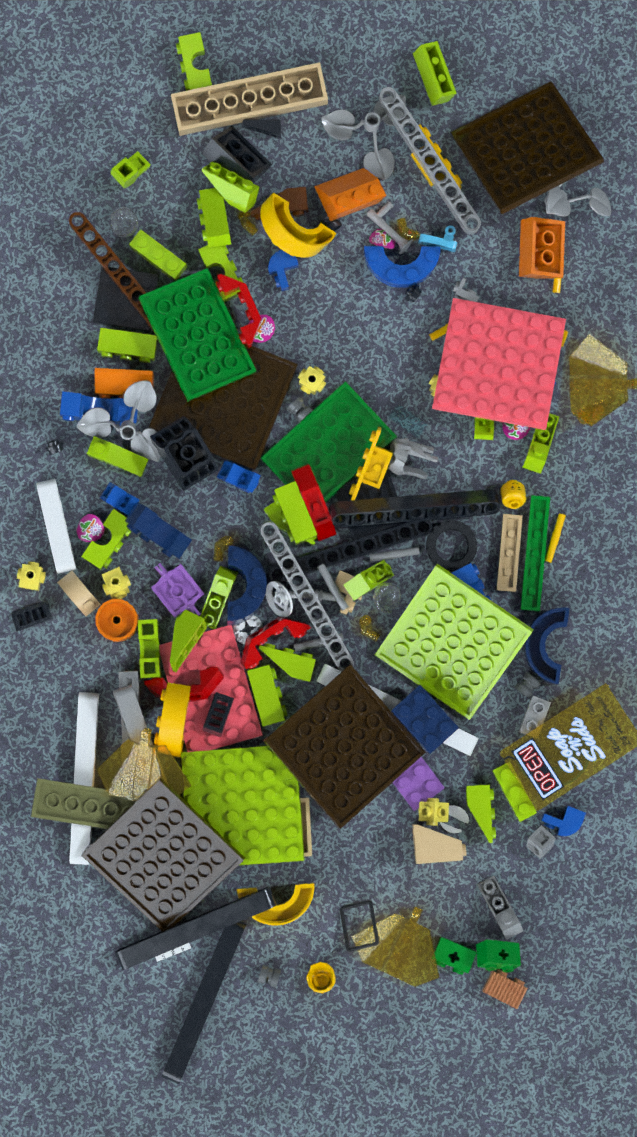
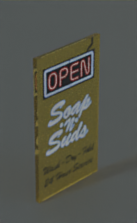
M605 683L499 753L532 802L534 809L539 811L637 747V730L613 695L609 685Z

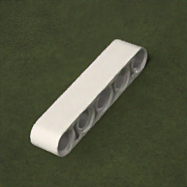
M50 479L36 483L57 574L76 570L56 480Z

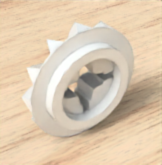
M252 616L247 620V624L250 627H256L254 630H251V634L263 627L262 622L256 616ZM245 622L233 625L235 638L242 644H245L246 638L249 636L246 632H240L245 628Z

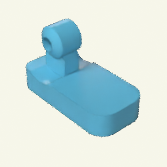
M447 226L444 239L420 234L418 243L430 247H441L442 250L455 252L457 242L453 241L456 229L454 226Z

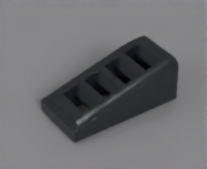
M243 120V128L281 138V120Z
M47 601L11 613L16 632L53 620ZM41 607L43 608L45 614L44 618L41 617L39 608ZM32 610L36 611L38 617L36 621L34 620ZM28 612L31 623L27 622L24 613ZM18 615L22 617L24 623L22 626H20Z
M215 693L203 726L204 732L219 737L222 736L234 698ZM217 700L228 703V705L218 704ZM217 708V709L223 710V711H225V713L223 714V713L214 711V709ZM212 715L222 718V721L213 719ZM212 723V724L218 725V726H220V727H219V728H216V727L210 726L209 724Z

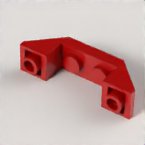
M219 274L217 275L218 281L215 282L219 292L223 291L226 296L239 290L240 292L237 293L241 304L245 303L248 309L245 310L246 316L253 323L241 327V333L238 335L242 344H246L250 348L261 324L260 314L245 283Z
M307 464L292 470L294 480L317 532L318 541L336 535L330 513L310 465Z
M277 617L246 638L240 664L245 669H252L259 665L262 657L255 646L266 643L268 641L267 638L271 635L276 636L284 631V627H286L290 636L301 638L308 633L307 630L311 628L310 625L301 621Z
M210 666L200 670L201 684L189 685L191 686L189 702L204 700L210 696L224 679V674L219 667ZM152 678L151 680L144 681L148 690L161 699L162 689L166 690L167 688L166 681L163 678Z

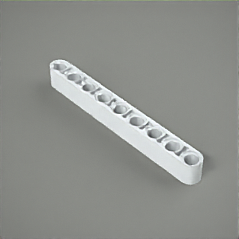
M324 664L317 682L326 686L341 671ZM370 686L390 711L401 702V700ZM458 729L443 743L471 756L479 738Z
M79 692L74 784L94 787L99 693ZM71 824L70 864H90L81 855L91 845L92 826Z

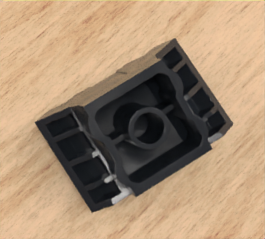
M185 416L150 436L152 444L157 448L159 455L165 461L171 474L183 491L218 471L217 465L212 458L213 455L196 428H193Z

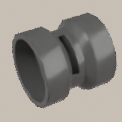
M298 397L287 408L290 414L296 416V420L299 423L313 411L310 406L304 404V400L301 397Z
M526 672L523 676L524 681L518 682L515 689L530 699L533 695V688L538 689L541 683Z
M263 964L258 983H268L271 987L276 988L281 969H271L268 965Z

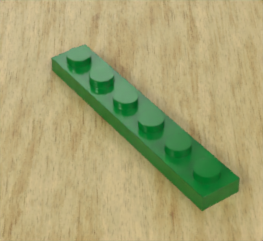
M531 495L520 610L540 612L550 497Z

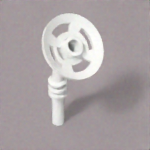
M272 581L268 583L266 599L270 608L276 615L283 618L288 617L292 613V598H297L294 591H287L280 582ZM273 587L276 589L274 597L272 594ZM318 589L314 591L319 601H336L332 593L323 592V590L319 592ZM304 592L302 598H310L311 600L312 593Z

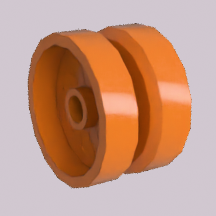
M111 599L104 602L98 608L95 616L96 627L99 633L106 639L114 642H123L130 639L136 633L139 616L136 609L129 602L122 599ZM116 616L120 618V623L118 624L113 622Z

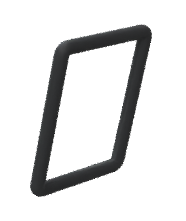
M371 900L340 908L343 934L348 952L379 944L374 908ZM369 904L375 942L350 948L344 910Z

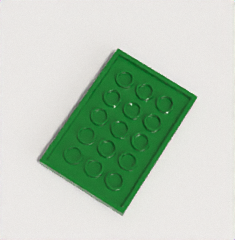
M208 268L139 296L138 299L187 401L247 377L257 371L245 345L242 344L239 338V333Z
M345 381L262 456L261 460L284 485L295 481L292 470L309 464L326 503L356 476L359 466L363 467L365 460L362 457L365 449H370L372 442L369 439L373 430L377 431L378 427L382 428L376 446L383 449L388 447L397 436Z

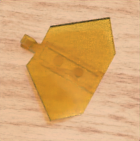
M590 333L569 356L570 412L592 427L629 400L627 389H637V378L627 380L628 363Z
M147 728L141 731L140 743L127 739L96 769L109 795L127 798V800L137 801L160 778L179 795L189 788L191 784L166 745H149L152 729Z
M414 907L410 919L394 913L377 922L379 944L357 950L362 962L414 987L440 978L430 929L417 923L423 910ZM373 925L351 936L355 946L375 942Z

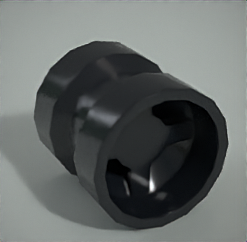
M326 211L316 218L319 224L322 223L333 231L338 230L342 226L340 220L330 221Z

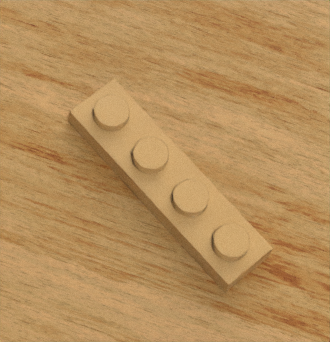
M503 514L496 591L516 592L523 517L521 515Z

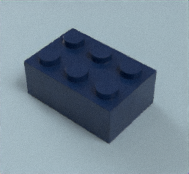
M421 685L391 710L394 716L429 754L459 729Z

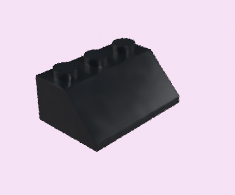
M232 125L213 137L201 153L210 163H218L221 167L235 172L246 180L252 181L253 184L272 166Z

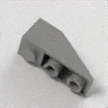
M495 876L477 884L506 940L523 932L522 926Z

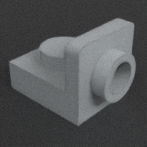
M463 278L461 282L457 281L453 289L456 292L454 298L477 302L479 297L476 296V292L470 289H466V291L462 289L466 278Z

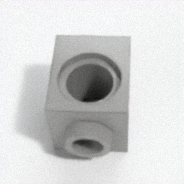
M541 825L528 838L526 847L541 859L554 846L556 838Z

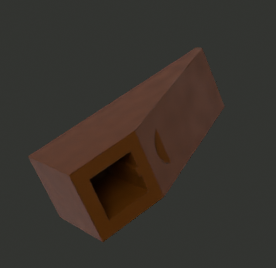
M306 187L287 188L277 194L289 202V211L294 217L304 216V213H308ZM262 205L251 211V218L261 220L260 211Z

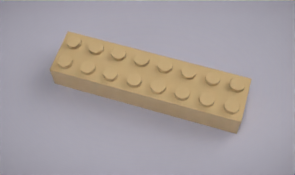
M320 62L171 94L180 136L243 123L244 119H262L328 104Z

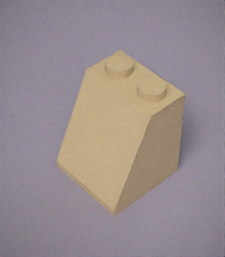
M412 824L416 864L461 861L463 856H466V844H462L461 840L418 824Z

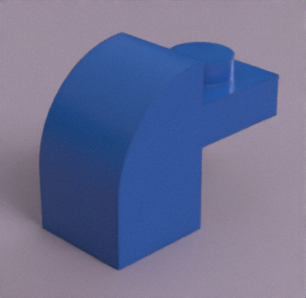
M281 249L271 257L268 270L269 275L277 274V276H274L277 288L280 287L281 291L289 290L285 271L299 268L296 256H291Z
M225 460L217 478L240 490L253 493L254 489L258 486L261 475Z
M110 482L100 496L101 500L127 516L135 504L140 501Z
M566 806L561 820L543 813L540 821L545 822L543 826L553 830L555 826L558 827L556 835L569 836L580 829L586 812Z

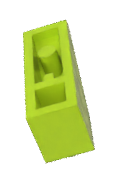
M96 436L93 437L87 455L139 477H142L149 460Z
M186 609L181 615H178L174 625L170 664L175 673L207 629L204 618Z

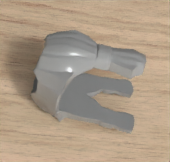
M397 438L390 444L389 451L393 452L388 469L397 475L407 474L420 479L427 478L428 475L425 471L405 465L408 454L433 462L438 461V457L428 454H433V447L420 445L409 441L408 438Z

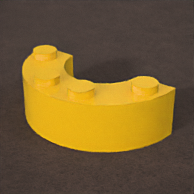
M274 192L261 206V221L267 235L274 245L291 256L302 258L315 256L336 235V232L322 223L315 229H306L297 224L290 215L289 202Z
M167 683L166 690L162 689L161 701H164L162 716L157 717L156 727L160 729L159 733L156 732L154 739L157 754L181 757L191 686Z
M314 883L295 884L294 893L289 900L256 914L252 918L267 925H284L295 921L305 913L311 904L314 895ZM257 887L237 888L238 898L258 891Z

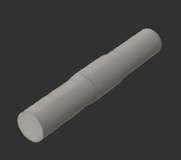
M419 547L369 554L370 562L419 555L420 553Z
M325 565L318 566L319 572L341 610L347 609L349 606Z
M339 634L342 641H344L343 634ZM321 638L294 644L295 652L325 646Z

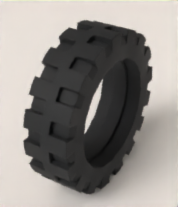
M449 520L441 522L428 535L426 541L428 558L435 566L439 564L449 572H453L471 563L477 552V540L474 532L461 521ZM455 530L464 535L468 548L462 559L449 562L443 560L438 555L436 541L441 533Z

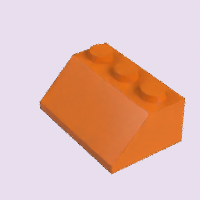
M365 168L315 186L330 221L378 204L386 197L379 179Z
M539 217L521 220L519 277L534 279L563 278L565 221Z
M95 368V394L99 398L111 399V396L124 399L126 389L135 382L147 380L151 382L154 388L155 376L153 371Z

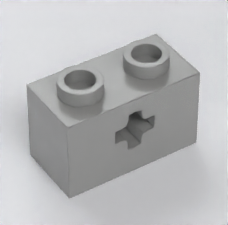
M531 696L518 732L538 739L551 702Z

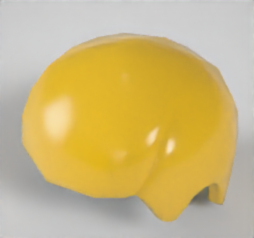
M318 962L310 966L306 979L308 986L314 992L325 993L333 988L336 976L334 969L328 963Z

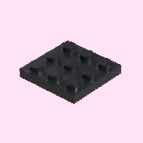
M101 267L93 323L150 331L146 321ZM108 267L110 271L118 270V268ZM128 270L146 293L157 288L158 274ZM123 277L120 283L122 286H128L131 280L128 277ZM135 292L132 295L133 300L139 301L138 298L142 294L140 292Z
M388 469L380 489L361 483L355 500L398 497ZM358 479L348 482L335 494L338 501L351 500L352 495L349 492L352 484H357ZM405 522L349 526L348 530L352 540H356Z

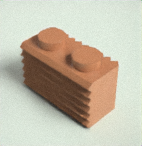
M497 969L496 972L491 971L482 988V992L518 1009L528 989L524 986L525 982L516 977L514 980L507 978L508 973L502 972L500 969Z

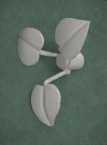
M399 95L404 105L406 106L405 95ZM388 96L383 99L385 101H392L393 97ZM379 101L374 107V112L368 113L365 120H361L356 126H354L355 118L353 114L347 110H336L326 116H322L321 121L326 132L334 139L341 141L350 139L352 137V130H356L364 125L368 132L373 133L375 151L366 154L363 160L364 168L382 180H386L391 176L395 165L394 156L387 148L378 151L376 133L382 120L388 126H394ZM395 110L393 112V114L396 117L403 116V112L401 110Z
M561 184L549 190L547 197L544 199L546 214L568 216L571 212L570 202L588 198L590 199V207L596 213L606 217L611 215L609 199L604 191L599 188H592L590 194L567 200L565 191L560 190V187L563 185Z
M138 381L126 389L124 403L133 408L130 419L123 421L120 426L113 421H109V413L99 407L89 409L77 423V428L81 432L98 438L108 436L111 433L110 425H113L118 432L120 431L123 439H132L131 450L133 453L156 462L161 457L150 439V436L157 431L152 428H146L141 433L136 431V426L133 422L136 409L140 412H147L155 406L156 393L150 381Z

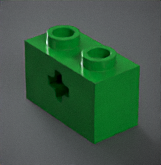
M440 936L432 959L435 960L434 964L444 968L446 965L453 967V972L463 975L464 972L469 973L477 951ZM455 951L459 958L451 962V958L448 955L449 953L453 954Z
M486 939L476 944L478 967L485 968L487 971L501 969L502 972L508 973L521 966L519 943Z

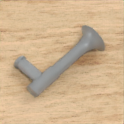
M387 201L377 213L371 209L366 215L396 241L400 247L399 254H402L411 246L414 240L402 238L382 219L394 207L391 202Z

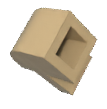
M70 571L57 582L85 616H88L101 605L73 571Z
M339 571L335 583L339 591L346 595L345 601L349 606L343 611L340 610L339 613L347 616L348 612L352 613L356 602L353 601L344 584L354 578V576Z

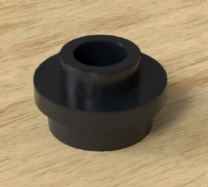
M416 284L408 287L405 295H407L405 299L407 301L414 302L420 296L422 290L419 288V285Z
M55 439L48 442V446L45 448L52 455L62 451L64 443Z

